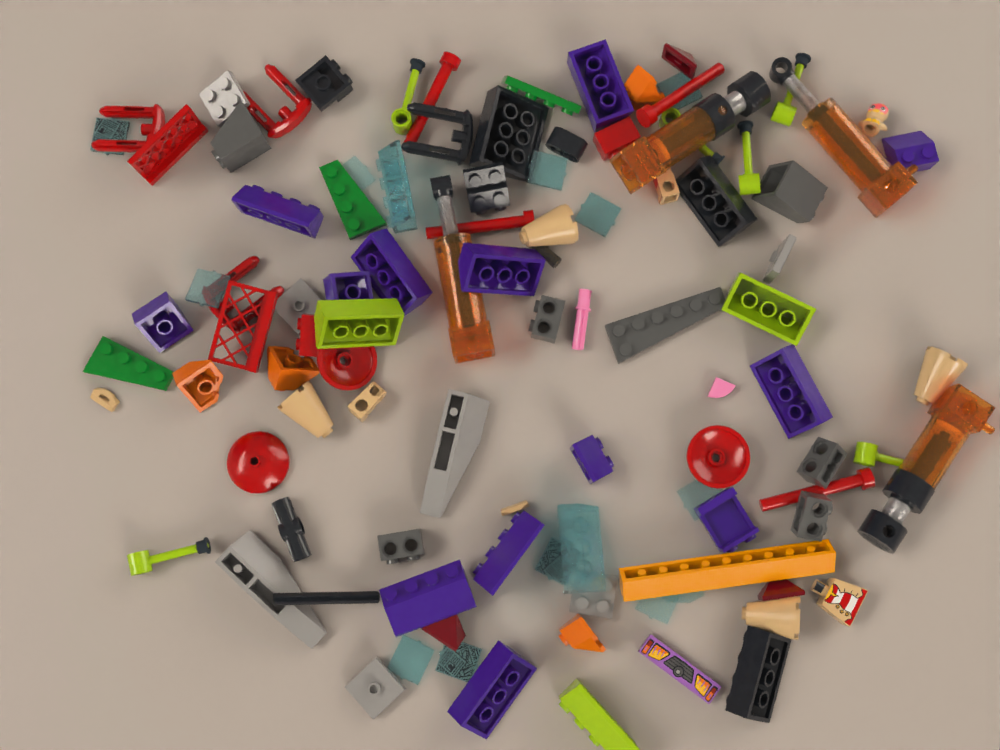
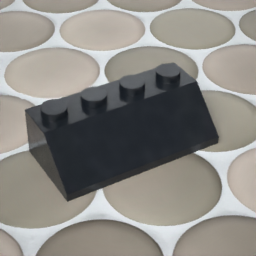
M711 155L699 158L676 179L681 197L718 247L744 231L757 220V217Z
M748 626L747 631L744 633V642L738 655V664L732 677V686L726 699L727 705L725 710L746 719L770 723L792 639Z

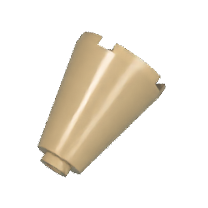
M567 204L559 205L523 226L521 232H519L521 243L527 247L576 243L579 233L577 222H572L571 216L574 215L571 208Z
M928 346L914 395L917 396L916 401L926 406L929 403L934 404L967 368L968 364L959 358L956 360L950 353Z
M309 380L277 407L282 413L317 438L320 436L325 438L333 431L331 427L334 424Z
M794 596L748 602L746 607H742L741 620H746V625L792 640H799L800 597Z

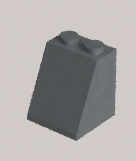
M243 102L238 103L210 142L214 148L211 152L223 169L227 167L230 173L272 149Z
M792 160L769 165L760 182L761 193L754 194L751 199L796 223L810 222L814 218L815 211L823 201L828 187Z

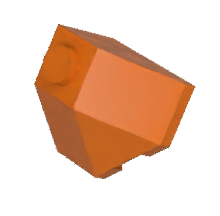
M639 65L635 67L624 84L634 110H638L645 105L652 106L665 97L663 92L659 93L655 86L657 82L654 77Z
M268 346V379L274 390H296L308 380L317 376L319 369L314 360L307 356L301 358L293 354L294 350L289 347Z
M212 360L191 361L172 373L176 386L200 413L218 401L219 387L223 380V374Z
M580 614L575 615L559 628L561 632L559 638L565 646L570 644L574 649L596 652L606 651V648Z

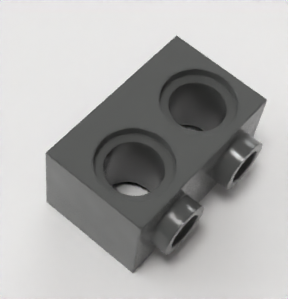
M541 295L540 301L536 300L533 311L537 312L535 320L531 319L528 330L532 332L531 338L555 344L565 305L564 300ZM551 305L554 308V312L546 313L543 307ZM541 324H545L549 327V331L541 333L538 327Z
M818 437L800 464L797 472L807 482L826 489L847 456V453L838 443Z
M801 491L791 531L800 538L822 541L823 535L827 532L828 516L831 515L833 510L832 501L823 494ZM819 503L818 508L812 510L813 506ZM814 523L811 529H807L809 524Z
M421 529L377 536L381 561L386 560L387 564L399 563V558L407 557L408 561L420 559L421 554H425ZM408 540H416L418 546L415 551L407 549L406 544ZM390 542L394 543L397 548L393 555H389L386 552V546Z

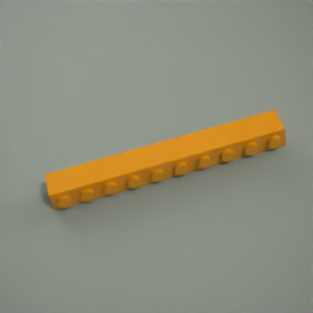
M825 539L822 541H810L619 568L620 590L624 602L834 573L836 551L829 539Z

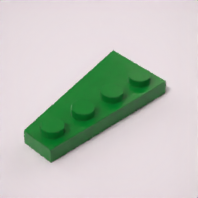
M508 75L504 76L501 84L507 86L506 89L517 93L519 90L526 93L525 97L534 101H536V98L544 100V105L554 108L555 105L561 107V112L571 116L573 113L579 114L582 107Z
M338 160L319 167L350 240L387 225L386 221Z
M102 336L82 371L92 375L167 391L174 378L173 371Z

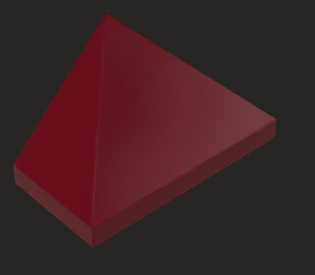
M666 43L663 47L661 58L692 80L697 68L692 54Z
M784 579L767 582L757 596L758 600L766 601L805 595V591L789 580Z
M457 614L421 628L454 652L457 651L466 636Z

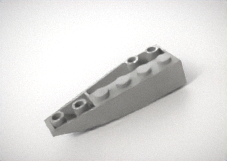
M448 389L420 513L441 518L481 441L490 401L468 393Z
M251 530L230 545L215 561L257 603L311 649L327 633L310 605H273L274 593L302 592L281 558Z

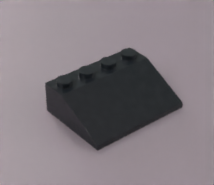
M499 85L487 91L469 166L479 167L503 162L505 177L531 182L549 108Z

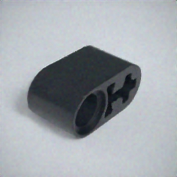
M554 127L545 146L552 152L578 163L588 143L581 137L561 127Z

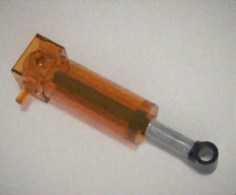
M779 57L774 60L769 72L770 79L774 83H778L781 86L784 85L808 112L807 117L802 122V126L861 191L857 198L875 218L907 194L918 183L912 176L918 171V167L915 164H912L907 169L899 161L892 165L832 97L819 103L795 76L789 59ZM776 68H783L785 72L778 73Z
M450 175L430 178L433 197L438 204L444 236L434 240L433 245L455 364L494 357L495 347L490 322L487 320L483 294L462 292L458 260L463 243H472V238L468 233H458L452 202L454 193Z

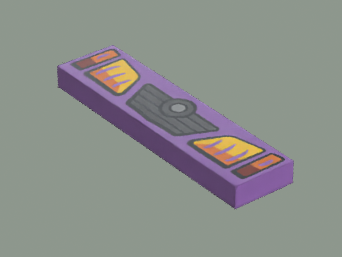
M651 634L638 650L639 653L708 704L711 703L721 688L719 684Z

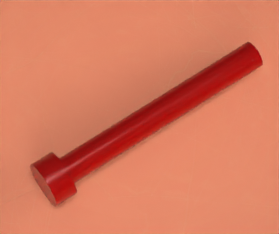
M447 51L443 53L439 61L442 66L423 104L436 105L451 72L457 71L461 63V59L458 56ZM417 115L404 142H417L429 118Z
M716 63L654 105L641 107L636 112L637 120L643 127H650L657 122L659 115L723 74L725 71L724 66L721 63Z
M533 210L523 211V215L457 223L458 234L467 235L522 228L534 221ZM442 225L426 227L427 240L443 238Z
M866 467L857 470L856 475L831 481L826 489L814 485L760 499L759 504L762 512L798 503L801 491L830 495L857 487L866 490L875 487V479L871 469Z

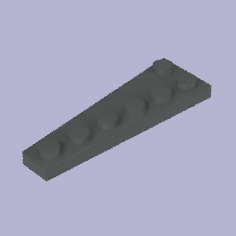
M721 287L606 324L605 329L618 364L720 311L725 301Z

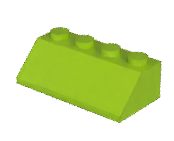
M738 272L721 310L797 346L816 308Z
M397 298L318 300L314 315L317 349L396 345L405 314Z
M578 679L573 681L559 695L561 700L559 705L567 714L570 711L576 717L574 722L581 730L586 728L591 735L588 737L597 747L601 745L605 750H640L633 739Z

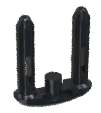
M415 102L408 104L407 110L413 115L459 123L463 125V131L453 129L451 142L461 143L460 150L413 141L402 143V150L410 154L457 162L458 166L463 164L468 156L473 139V117L468 109L462 112Z

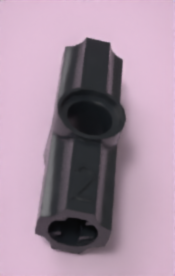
M285 497L271 503L279 523V533L283 541L287 543L293 561L297 562L311 556L312 554L304 536L303 524L300 518L296 516L290 498Z

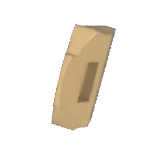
M95 388L90 396L92 400L110 412H113L120 403L115 395L105 388Z
M526 500L501 509V514L505 516L529 507V504Z

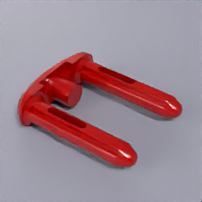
M267 64L265 66L266 75L296 104V109L292 112L287 106L282 107L278 115L283 120L275 123L245 91L243 92L250 102L247 110L268 132L267 136L269 138H280L292 131L304 120L311 110L312 101L309 97L305 98L275 66ZM287 85L296 94V96H294L285 86ZM258 111L267 121L264 122L255 112Z
M155 104L154 107L108 105L101 107L99 112L105 117L153 119L152 124H141V134L147 136L146 141L98 139L93 141L91 146L97 151L136 153L165 125V114L162 107L158 104Z
M258 256L248 257L210 287H203V297L212 313L218 319L223 301L218 304L216 297L226 290L229 280L237 282L256 268L260 261ZM278 286L273 287L269 291L279 293V298L283 295L284 288ZM264 295L253 303L254 306L262 303ZM233 305L227 308L225 312L229 321L234 319L227 315L228 312L235 308ZM248 306L241 313L248 311L252 306ZM251 311L250 314L244 315V318L248 323L257 315L255 311ZM242 318L231 323L236 332H241V327L245 325Z

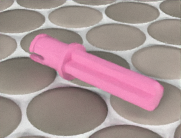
M579 289L577 307H575L577 312L572 349L574 350L584 349L588 313L591 312L589 307L592 291L588 289Z

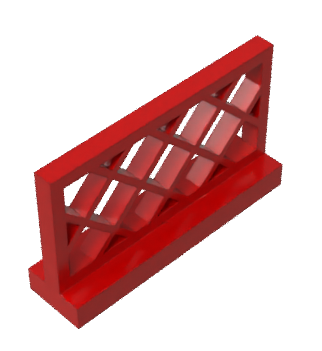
M186 104L127 162L153 186L209 130Z
M229 280L208 360L258 373L279 293ZM232 286L240 287L245 295L234 301L230 294ZM245 289L252 290V291L247 294V292L245 291ZM255 292L263 293L262 303L254 306L249 296ZM247 298L252 308L241 313L236 303ZM234 305L239 316L229 321L225 312L227 308ZM254 310L258 320L255 324L249 326L244 315ZM242 318L247 328L236 333L231 323ZM229 325L234 336L224 341L220 331L223 327ZM249 330L253 339L251 343L244 346L239 335ZM236 337L242 348L231 353L226 343ZM223 345L229 355L223 359L215 358L216 348ZM244 350L247 355L246 365L238 364L233 355ZM231 357L233 362L227 361L226 359Z

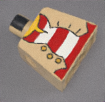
M829 578L826 584L816 579L810 589L820 595L816 604L840 624L848 627L851 626L868 592L864 588L836 578Z

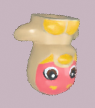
M876 103L869 107L866 119L858 123L864 134L874 137L880 130H888L886 125L883 124L889 114L887 106Z

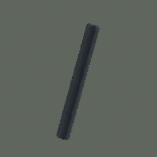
M378 591L273 594V605L379 603L380 593Z

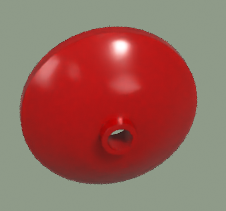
M374 346L318 349L317 366L323 379L332 387L345 391L355 390L366 385L373 377L377 367V353ZM341 357L345 359L344 364H341L340 362Z
M714 425L706 427L694 435L688 445L686 459L688 468L697 481L705 486L721 489L735 485L745 476L750 465V451L745 439L737 431L726 426ZM713 454L718 455L719 460L717 462L713 461Z
M262 431L250 432L240 437L232 445L227 457V470L234 484L246 492L255 494L266 493L278 487L285 479L290 464L289 453L284 443L273 434ZM256 457L258 459V463L256 465H253L252 459Z

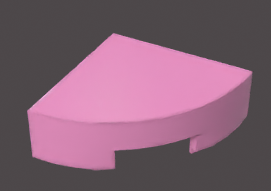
M716 377L707 397H724L732 392L736 385Z

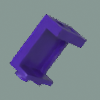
M727 487L693 508L716 547L722 553L734 552L739 548L738 544L743 541L745 543L750 542L757 537L755 534L760 531L758 527L753 525L735 496L737 492L734 487Z

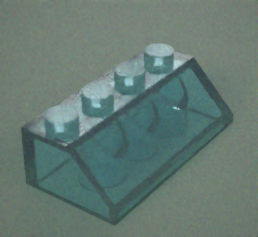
M396 140L378 151L379 159H376L377 169L382 171L383 176L379 178L381 190L386 192V197H383L385 209L389 208L390 213L389 216H386L389 228H393L394 234L418 229L404 154L400 140Z
M579 503L557 505L563 594L606 591L599 507Z

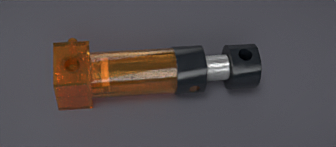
M750 71L727 87V96L722 97L717 93L709 95L685 113L647 137H641L609 160L629 193L633 194L681 160L733 129L737 114L748 117L771 101V93L764 78L757 72Z
M961 384L950 386L929 408L927 413L932 417L882 490L889 498L883 510L880 512L872 509L857 532L881 550L891 554L895 553L908 532L902 525V522L909 511L917 514L922 513L933 496L934 490L970 434L978 433L981 430L989 435L994 433L995 428L988 424L987 420L995 407Z

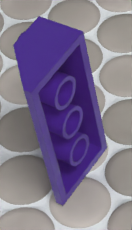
M606 39L568 52L567 64L594 133L625 119L634 112Z
M244 185L231 199L241 213L314 239L324 218L320 208L309 204L305 206L297 199L290 198L288 200L282 198L281 194L271 191V193L265 192L262 187L257 185L252 187Z
M387 228L370 233L351 256V259L360 271H369L372 288L379 298H397L405 314L404 316L423 304L433 293Z
M463 243L458 260L462 292L534 296L546 259L536 249Z
M793 344L750 365L788 439L833 418Z
M524 510L522 513L517 511L510 521L513 525L509 531L506 528L498 537L500 543L496 548L492 545L485 556L488 558L484 564L479 563L472 572L475 574L473 580L492 596L545 526Z
M460 559L379 590L395 637L477 607Z
M498 640L447 712L460 726L487 740L537 668Z

